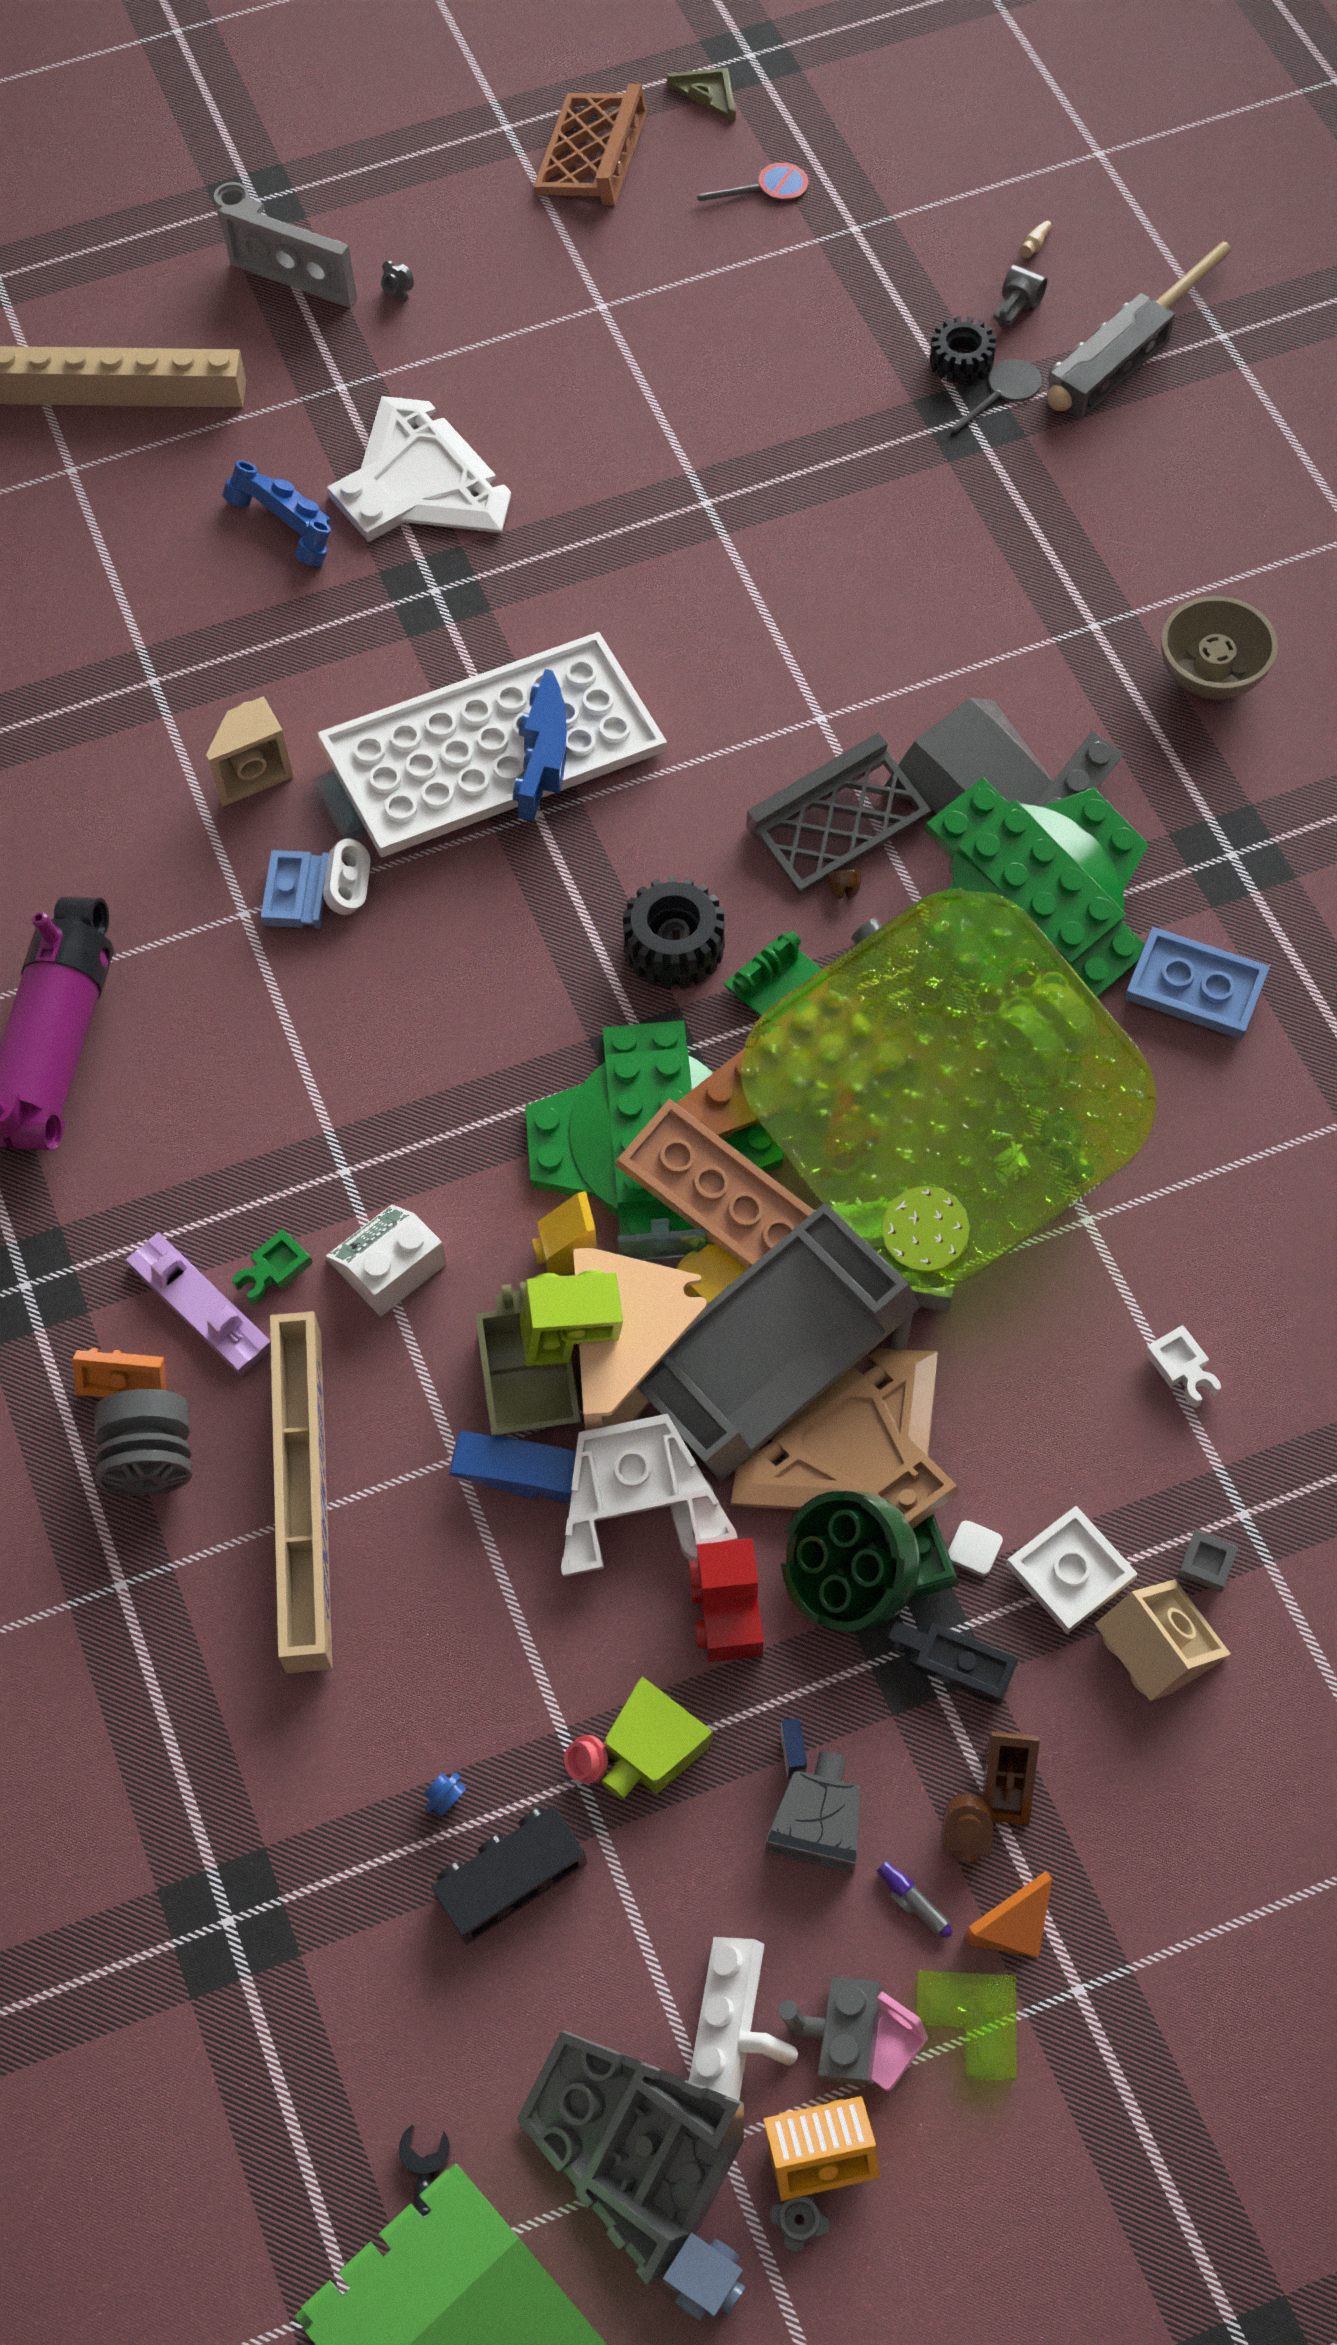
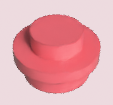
M592 1735L578 1737L565 1751V1768L573 1779L579 1780L582 1783L591 1784L600 1781L608 1767L607 1751L603 1743Z

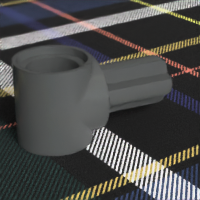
M1013 265L1002 287L1004 299L994 312V319L998 321L999 326L1011 325L1020 311H1026L1030 307L1037 308L1045 294L1048 278Z

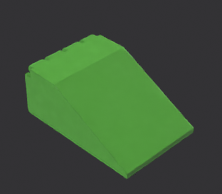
M456 2163L449 2170L446 2169L419 2195L431 2209V2212L423 2218L410 2203L379 2233L391 2248L389 2252L383 2256L370 2241L338 2272L350 2287L346 2293L342 2295L332 2281L329 2280L295 2315L315 2345H607Z

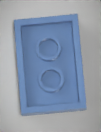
M1152 926L1126 991L1125 1000L1243 1040L1270 966Z

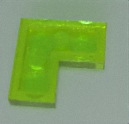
M917 1971L916 2016L922 2020L923 2025L965 2027V2078L1015 2081L1017 2078L1016 1975Z

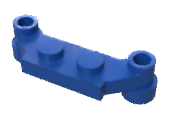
M237 461L231 478L226 480L222 497L229 503L241 507L249 506L252 497L256 498L301 535L302 538L299 540L295 551L296 558L310 566H322L328 551L326 543L331 531L329 526L331 519L319 510V506L315 502L304 498L294 490L295 487L290 482L257 473V468L253 464L246 461Z

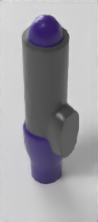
M888 1860L884 1862L877 1870V1873L890 1888V1896L908 1914L914 1912L936 1936L950 1937L952 1934V1928L949 1925L950 1921L918 1890L913 1881L894 1868Z

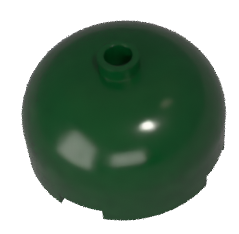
M864 1491L826 1492L806 1502L790 1521L786 1533H790L786 1550V1563H781L782 1575L791 1600L808 1620L816 1625H824L843 1632L866 1630L888 1622L907 1605L919 1579L920 1550L911 1524L892 1503L878 1495Z

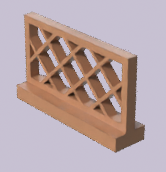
M628 84L625 94L567 93L533 186L535 195L600 196L602 206H616L648 113L641 84ZM574 106H588V108L576 115L572 112ZM611 106H620V108L608 115L604 112V110ZM595 115L600 118L589 126L583 123ZM574 127L580 130L568 138L564 135V133ZM607 127L611 129V132L600 138L595 135ZM586 139L592 142L579 150L575 146ZM567 150L572 153L560 161L556 159V156ZM599 150L603 153L602 156L591 162L587 159V157ZM578 162H581L583 167L572 173L566 170ZM559 173L563 176L562 179L556 182H547V180ZM590 174L595 177L593 183L578 182Z

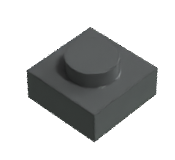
M1194 1530L1178 1576L1221 1593L1226 1584L1238 1546Z

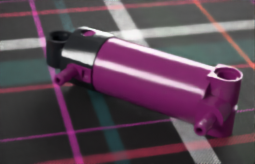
M61 897L55 905L54 919H50L44 912H38L32 918L35 930L21 970L20 984L0 1043V1148L56 1150L62 1140L66 1123L61 1117L97 999L100 998L114 954L111 941L104 936L109 926V909L103 898Z

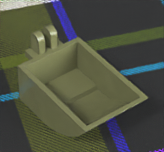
M520 1282V1291L512 1292L511 1284L502 1285L503 1294L495 1295L497 1310L475 1314L491 1435L581 1422L571 1359L570 1363L525 1366L519 1317L526 1282Z

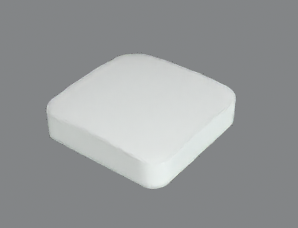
M963 1521L955 1534L948 1554L952 1564L985 1577L992 1568L1003 1539L1000 1534L970 1521Z

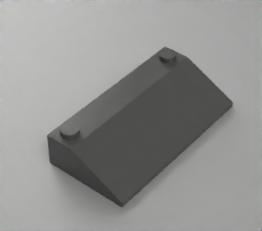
M825 1202L709 1302L703 1314L642 1380L637 1388L660 1415H669L684 1443L715 1478L722 1482L917 1311L920 1305L910 1285Z

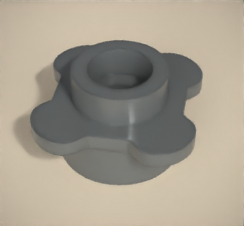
M390 260L383 262L382 269L384 275L381 281L383 291L396 296L400 302L406 301L408 299L407 292L414 285V278L410 269L402 263L394 265Z
M814 2194L792 2198L784 2204L775 2203L770 2209V2221L772 2224L779 2226L785 2236L784 2245L791 2252H800L803 2250L805 2242L814 2236L823 2237L829 2230V2219L827 2216L820 2214L818 2207L814 2203ZM802 2215L804 2223L797 2225L794 2221L795 2216Z

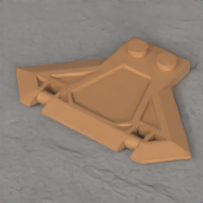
M879 1348L868 1356L869 1362L874 1367L865 1374H862L854 1367L851 1368L769 1439L771 1441L760 1450L758 1449L736 1468L731 1506L799 1510L810 1499L826 1492L864 1491L878 1495L892 1503L903 1513L912 1528H915L958 1495L957 1485L928 1457L938 1351ZM886 1380L889 1384L879 1390L877 1386ZM783 1455L786 1459L775 1466L773 1462Z

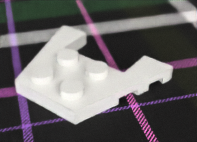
M668 1414L579 1432L571 1488L570 1511L565 1533V1549L561 1564V1572L564 1577L604 1569L595 1523L596 1521L687 1502L696 1544L738 1540L734 1527Z

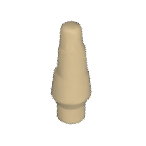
M1049 221L1038 225L1023 239V245L1019 250L1023 257L1029 258L1033 253H1037L1040 250L1045 236L1052 227Z

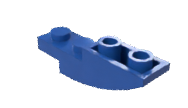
M549 669L544 670L540 684H533L529 699V706H532L530 713H523L519 725V736L524 737L525 757L523 769L526 772L523 778L517 777L513 789V800L518 801V818L534 821L544 790L560 793L566 765L567 729L565 704L554 672Z

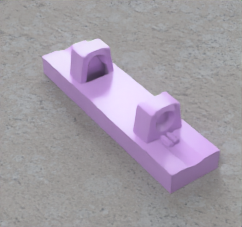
M159 1232L126 1259L128 1266L240 1376L244 1375L271 1351V1341ZM180 1271L183 1272L172 1283L167 1285V1282L171 1278H173L177 1273H179Z

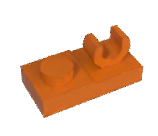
M91 1348L89 1351L77 1350L73 1357L76 1395L107 1397L118 1392L136 1389H161L166 1391L164 1357L121 1353L120 1350H114L113 1354L98 1352V1348Z

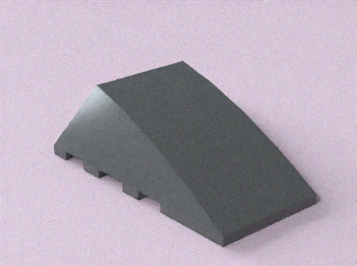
M969 698L917 738L898 764L931 811L936 814L982 777L1008 803L1015 798L1020 804L1034 805L1053 781L996 702L979 698ZM890 776L884 786L891 787L892 776ZM896 782L895 788H896V789H901V788L899 787V785L897 784V782Z
M568 2031L560 2032L517 2117V2121L557 2172L564 2171L575 2185L576 2190L574 2193L586 2209L592 2207L609 2230L606 2234L619 2250L625 2249L639 2267L636 2272L647 2286L651 2285L676 2257L691 2232L695 2234L699 2230L744 2141L743 2102Z

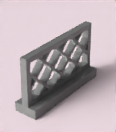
M879 732L747 810L746 828L754 839L757 837L760 839L799 895L828 878L829 872L840 871L931 814V809L887 751L888 743ZM884 765L893 777L891 787L868 783L869 774ZM864 777V782L857 781ZM896 782H897V784L899 785V787H900L901 789H896V788H895ZM844 788L862 791L859 806L854 807L835 803L837 792ZM866 792L889 796L886 813L863 808ZM832 796L831 802H829V801H824V800H826L827 798H829V797ZM893 797L910 800L917 811L907 817L890 814ZM811 808L829 810L826 827L802 823L804 813ZM833 811L856 816L853 832L830 828ZM799 816L798 822L792 821L794 818ZM860 818L884 821L882 832L874 837L858 834ZM888 822L895 823L894 825L887 828ZM779 827L796 830L793 847L776 844L769 833ZM801 831L823 835L820 852L797 848ZM828 837L851 841L849 852L841 857L825 854ZM855 842L862 843L861 845L854 848ZM784 854L790 855V861L787 860ZM795 856L818 861L816 872L802 880L793 868ZM823 862L829 863L828 865L822 868Z

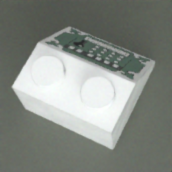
M390 1205L326 1255L328 1262L380 1317L447 1265L442 1241L415 1213L395 1205Z

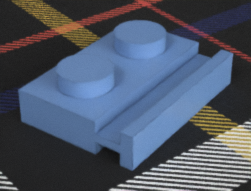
M271 850L261 912L263 926L303 928L304 924L321 928L325 903L323 888L329 853L323 852L322 856L311 855V852Z

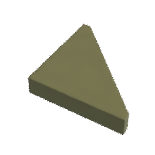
M728 68L667 74V86L730 121L736 120V110Z

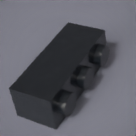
M554 1805L546 1811L542 1808L531 1811L518 1822L520 1828L505 1838L501 1834L490 1838L478 1848V1856L464 1865L461 1861L455 1862L438 1874L437 1880L439 1882L431 1887L465 1945H468L587 1865L586 1853Z

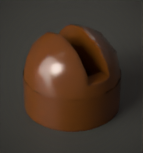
M861 871L829 872V886L834 896L842 899L844 889H846L848 899L857 895L861 885Z

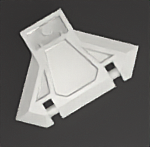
M382 396L361 469L327 487L330 499L367 542L376 539L405 522L502 533L511 499V492L505 485L494 488L490 485L496 479V475L444 418L431 420L430 417L436 413V409L429 401Z

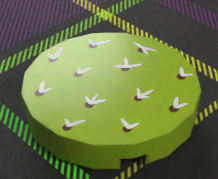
M920 1186L907 1189L893 1199L884 1213L882 1234L886 1250L898 1265L910 1272L936 1273L944 1271L960 1259L968 1245L970 1225L966 1210L954 1195L942 1188Z

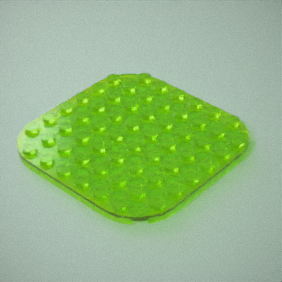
M963 888L940 891L917 901L771 1006L759 1018L747 1038L741 1068L743 1090L753 1115L821 1204L826 1202L910 1286L929 1289L960 1284L980 1274L1125 1168L1145 1145L1156 1113V1085L1144 1055L1024 910L1007 898L987 891V894L963 891ZM920 1186L942 1188L954 1195L966 1210L970 1225L967 1248L960 1259L944 1271L936 1273L910 1272L898 1265L886 1250L882 1234L884 1213L893 1199L907 1189Z

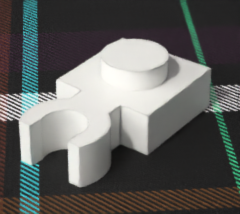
M1183 1325L1147 1346L1145 1354L1170 1388L1179 1382L1183 1383L1185 1386V1398L1191 1406L1196 1408L1201 1404L1202 1397L1196 1391L1198 1386L1206 1387L1214 1397L1219 1394L1221 1384L1217 1377L1202 1370L1207 1366L1209 1358Z

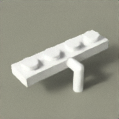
M713 1937L689 2081L739 2101L747 2053L763 2054L789 2066L797 2060L798 2052L794 2046L772 2035L750 2032L765 1944L755 1939Z

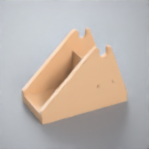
M594 1248L573 1249L575 1275L588 1270H600L603 1273L616 1272L624 1321L618 1341L579 1344L585 1431L635 1421L650 1404L638 1390L637 1386L706 1310L707 1302L703 1297H688L684 1293V1289L687 1286L700 1284L701 1276Z

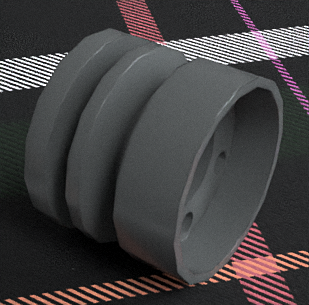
M136 1389L118 1392L97 1402L94 1409L95 1438L101 1445L98 1446L95 1452V1460L98 1464L95 1472L96 1482L100 1488L110 1493L121 1495L147 1496L177 1490L189 1483L192 1478V1465L189 1461L192 1454L189 1443L185 1441L191 1433L190 1406L186 1398L177 1393L161 1389Z

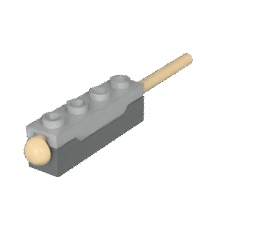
M1224 241L1219 243L1157 301L1150 300L1149 297L1140 293L1130 303H1124L1107 323L1103 322L1097 328L1094 335L1085 343L1080 342L1067 359L1062 363H1056L1048 375L1049 389L1047 402L1049 406L1055 411H1067L1078 419H1083L1170 340L1175 313L1168 309L1231 252L1230 245Z

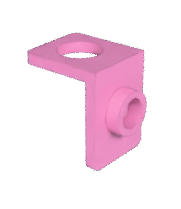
M881 1992L877 1999L883 2015L878 2022L871 2081L885 2091H891L929 2038L922 2020L884 1992Z

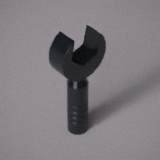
M411 2125L401 2137L399 2154L405 2167L411 2173L418 2176V2181L414 2186L413 2206L424 2218L431 2212V2209L419 2195L432 2183L431 2176L439 2173L447 2165L451 2154V2145L448 2136L443 2130L439 2151L421 2158L411 2148L415 2126Z

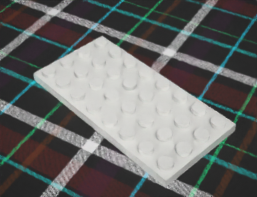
M600 632L317 732L318 742L381 858L518 807V801L513 800V789L517 777L523 778L526 772L523 769L525 757L524 737L519 736V725L523 713H530L532 706H529L532 686L534 683L540 684L545 669L553 670L562 692L566 711V765L560 791L666 752V739ZM544 790L542 798L554 793Z

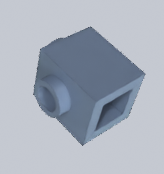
M692 2232L663 2277V2283L679 2294L674 2303L698 2321H701L704 2314L715 2320L721 2310L730 2315L746 2288L738 2282L743 2275V2269L736 2265L740 2256L720 2240L714 2238L712 2243L708 2245Z

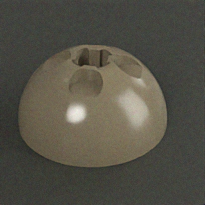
M1207 596L1188 601L1171 613L1162 630L1161 651L1169 674L1184 690L1203 699L1227 700L1249 692L1267 676L1277 656L1278 641L1270 621L1253 606L1234 598Z

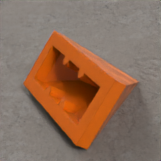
M1048 1872L1042 1873L970 1925L965 1934L968 1943L973 1946L1039 1958L1052 1878Z

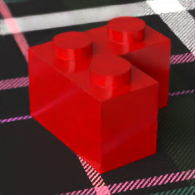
M753 1538L697 1544V1560L689 1561L692 1604L701 1603L703 1615L702 1620H695L697 1647L707 1648L708 1662L763 1656L764 1640L758 1602V1575Z

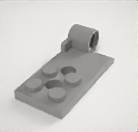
M225 183L215 190L214 201L219 224L224 233L230 265L343 306L352 307L357 300L349 245L262 215L264 204L250 199L248 189L241 183Z

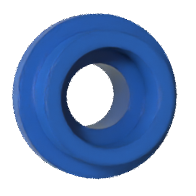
M455 1772L448 1778L441 1773L423 1794L430 1800L424 1809L428 1813L433 1810L442 1817L466 1789L458 1781L461 1776Z

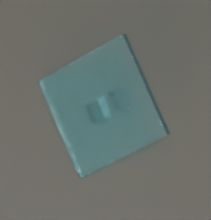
M668 1218L651 1219V1233L617 1236L619 1255L638 1260L683 1257L692 1251L698 1253L705 1247V1229L669 1232Z

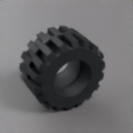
M669 877L666 883H661L658 879L651 882V888L647 889L642 886L638 889L637 898L631 897L629 899L627 910H624L623 913L624 952H626V960L629 966L634 967V973L639 978L646 975L647 983L655 986L657 982L663 984L664 989H672L673 984H679L680 989L689 988V982L694 981L696 984L705 981V973L712 975L717 970V963H721L723 949L725 948L723 907H719V899L716 895L708 896V888L702 884L695 887L694 880L685 878L682 883L677 882L676 877ZM673 918L684 920L691 932H693L690 936L681 940H666L655 935L665 921Z

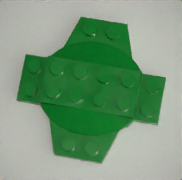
M982 777L926 823L923 830L951 858L949 873H951L952 882L921 935L977 994L1020 978L1028 971L1039 969L1046 971V975H1063L1085 1000L1091 1004L1138 963L1145 944L1122 921L1127 915L1124 912L1123 891L1149 844L1094 787L1040 807L1020 804L1015 798L1008 803Z
M684 1020L602 1027L605 1062L588 1077L585 1083L525 1106L531 1187L570 1196L586 1191L588 1195L595 1196L605 1205L606 1211L619 1218L622 1256L703 1249L707 1246L706 1236L617 1168L615 1163L669 1098L677 1103L713 1072L701 1062L688 1055ZM778 1116L772 1117L771 1122L758 1127L755 1124L733 1132L731 1137L723 1139L765 1173L783 1166Z

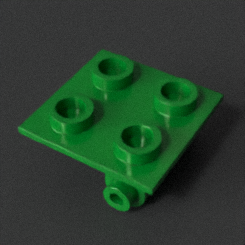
M792 931L788 934L782 933L724 983L728 990L770 1026L832 978L798 949L801 939Z

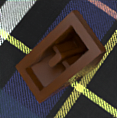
M991 1731L985 1749L982 1799L990 1807L992 1821L1029 1825L1040 1743L1039 1736Z

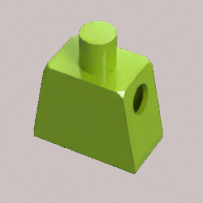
M642 1676L605 1739L604 1746L607 1755L616 1764L601 1782L613 1795L621 1800L628 1795L638 1781L657 1794L713 1744V1731Z

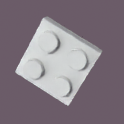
M1077 1506L1073 1507L1008 1558L1006 1563L1011 1572L1066 1634L1132 1583L1138 1574Z

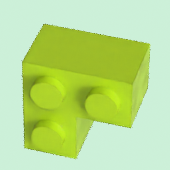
M588 1270L573 1276H558L554 1273H544L534 1278L526 1279L519 1317L525 1366L570 1363L574 1344L619 1340L624 1321L616 1272L603 1273L600 1270Z

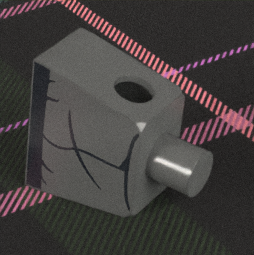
M819 1752L814 1774L794 1771L768 1832L765 1853L854 1874L858 1857L860 1787L856 1784L842 1781L847 1760L845 1757L832 1752Z

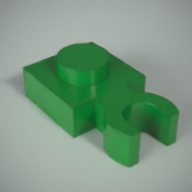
M282 1229L250 1255L255 1267L240 1270L234 1275L232 1282L237 1290H240L248 1283L256 1284L246 1294L250 1304L255 1305L265 1297L267 1287L271 1283L281 1291L311 1266L313 1262L311 1256Z

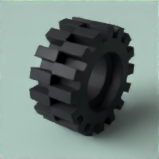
M961 316L955 317L954 323H951L949 319L943 321V327L938 325L931 339L930 363L933 372L937 370V376L940 379L946 375V382L951 384L954 379L959 380L958 385H965L966 379H969L970 383L974 384L977 383V376L983 380L986 378L987 372L990 373L994 364L995 334H992L990 326L984 328V322L981 320L974 324L973 317H967L966 322H961ZM966 348L973 352L963 354L957 353L953 349Z

